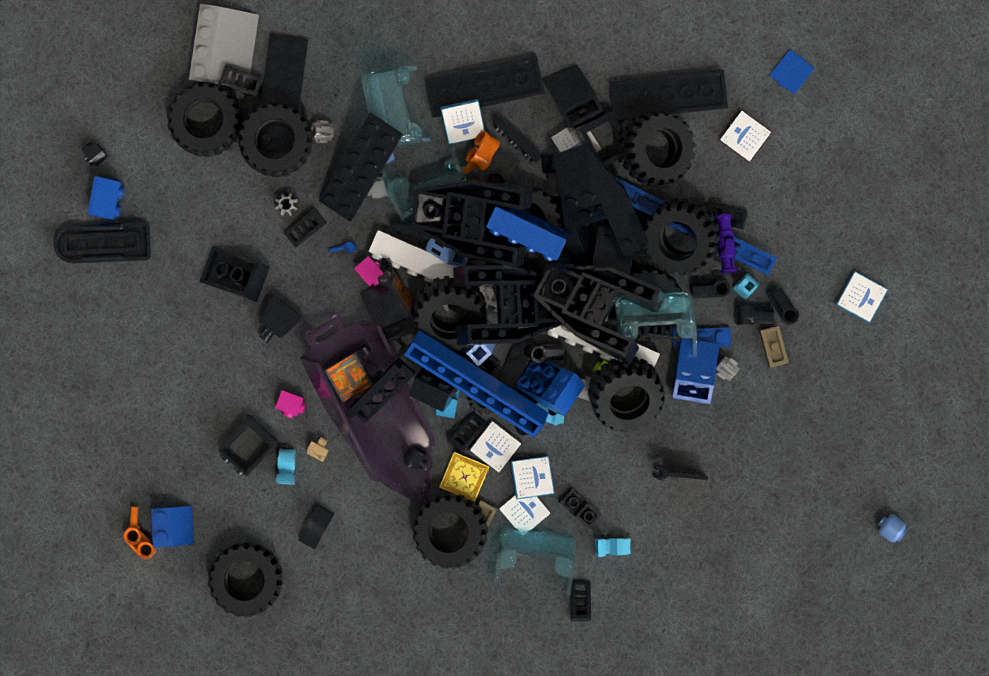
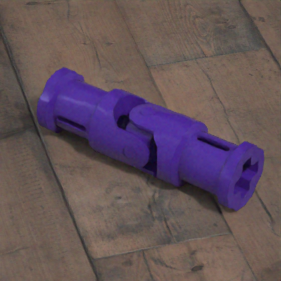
M731 214L715 216L719 227L716 234L720 235L717 243L718 257L721 258L720 274L737 272L734 265V256L736 255L734 233L731 230Z

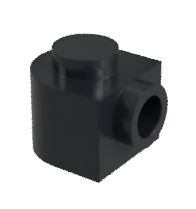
M89 142L81 149L85 154V161L90 166L95 165L97 167L108 158V155L96 142L92 144Z
M412 444L403 455L404 463L410 468L422 470L428 462L426 458L429 454L418 445Z

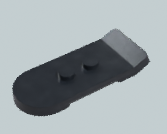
M147 222L68 225L60 229L56 234L54 250L61 260L72 264L147 261L151 258L150 225Z

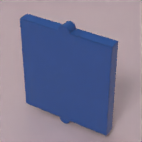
M790 49L769 76L777 81L780 87L786 88L795 95L815 68L807 63L804 57L798 56Z

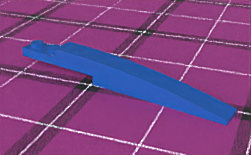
M617 177L614 178L620 187H624L627 191L634 209L648 216H651L657 208L665 203V201ZM670 222L667 224V226L697 241L694 231L685 223ZM734 237L736 255L734 259L769 276L777 258Z

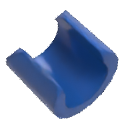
M347 242L341 246L330 247L329 251L335 252L346 249L347 253L350 254L356 251L357 247L354 242Z

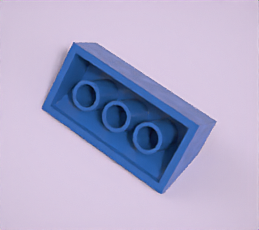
M496 205L486 226L492 234L497 236L501 234L507 237V240L513 244L520 243L524 245V248L530 252L535 253L537 251L542 254L543 258L549 261H553V259L557 261L570 234L523 210Z

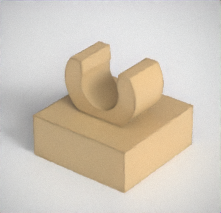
M321 437L317 444L311 442L306 453L323 462L329 451L324 448L327 440Z

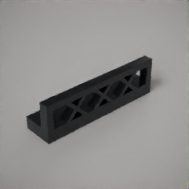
M398 357L349 406L345 415L350 419L356 415L366 424L416 372ZM401 368L408 373L406 377H397V373ZM389 381H394L395 388L393 390H385L384 386ZM376 394H382L381 402H373L372 398ZM364 406H370V413L367 416L360 411Z

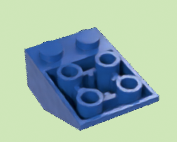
M682 337L671 388L672 398L711 404L719 343Z
M531 361L514 386V389L547 409L565 416L585 387V384L574 372L546 361L540 363Z

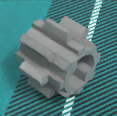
M317 120L310 127L312 138L316 143H328L334 136L333 124H330L327 120Z
M281 193L282 198L280 200L275 199L279 203V206L275 209L282 210L281 216L286 212L292 216L291 211L293 209L298 210L294 206L298 200H292L291 193L288 197ZM284 200H290V209L284 210L282 205Z
M725 356L717 364L716 374L723 380L727 379L730 381L740 369L737 366L738 362L732 357L728 358Z

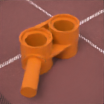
M481 131L475 138L474 144L477 147H473L466 156L468 164L456 174L460 180L473 169L484 171L490 165L500 142L486 131Z
M131 507L130 526L124 532V540L139 557L148 559L154 556L156 547H153V542L144 535L140 526H138V507ZM132 530L138 533L136 541H132L129 538V533ZM143 545L151 547L150 555H145L142 552Z

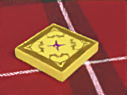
M454 452L440 488L456 495H463L465 498L475 502L489 466Z

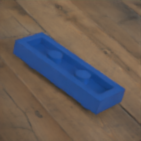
M730 327L683 329L682 337L719 343V347H731ZM674 330L673 336H676L677 330ZM673 340V349H679L681 341Z

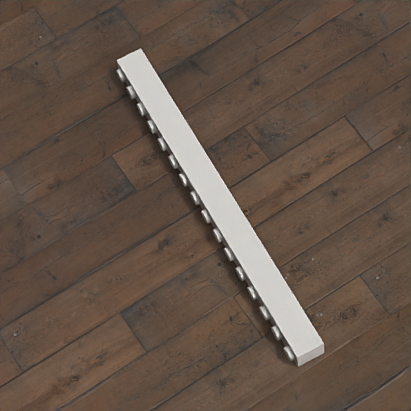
M379 230L369 249V252L372 253V258L381 262L382 259L390 258L393 267L399 269L402 266L407 269L406 273L415 277L420 274L425 277L424 281L433 283V279L438 277L440 279H444V276L453 278V268L459 267L447 264L431 253ZM479 287L480 292L484 295L483 290H485V287ZM485 297L486 305L495 307L494 311L497 312V301L493 302ZM561 325L547 332L548 335L554 338H558V336L566 338L564 342L570 345L580 344L583 346L582 350L593 354V351L601 354L600 358L610 362L611 358L614 359V357L579 339L571 332L563 330ZM637 344L639 349L635 357H638V360L644 359L648 364L655 366L660 354Z

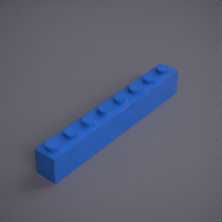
M419 330L410 341L404 354L407 358L533 438L543 428L549 413L422 331Z

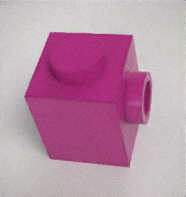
M369 256L354 268L369 286L373 284L376 287L379 284L378 276L380 275L382 278L384 275L379 267V261L373 262Z
M282 390L275 408L283 411L282 415L293 418V416H298L299 413L303 414L306 403H304L305 398Z

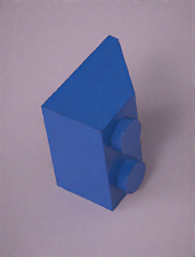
M95 176L87 214L93 217L116 221V217H119L121 213L119 200L124 197L125 187H122L123 183Z
M192 506L151 509L153 547L194 544Z

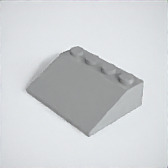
M200 4L189 80L194 83L203 84L204 82H209L221 87H228L220 84L226 65L250 74L259 15L219 6ZM231 71L229 72V75L227 77V82H230L231 77L233 75V72ZM239 74L236 75V78H235V81H234V84H235V85H237V83H238V80H239V77H240ZM244 77V78H243V81H242L240 87H243V88H244V85H245V83H246L247 77Z

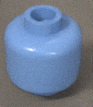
M894 514L889 515L888 518L884 516L878 524L881 527L879 534L892 543L900 542L908 530L906 529V522Z

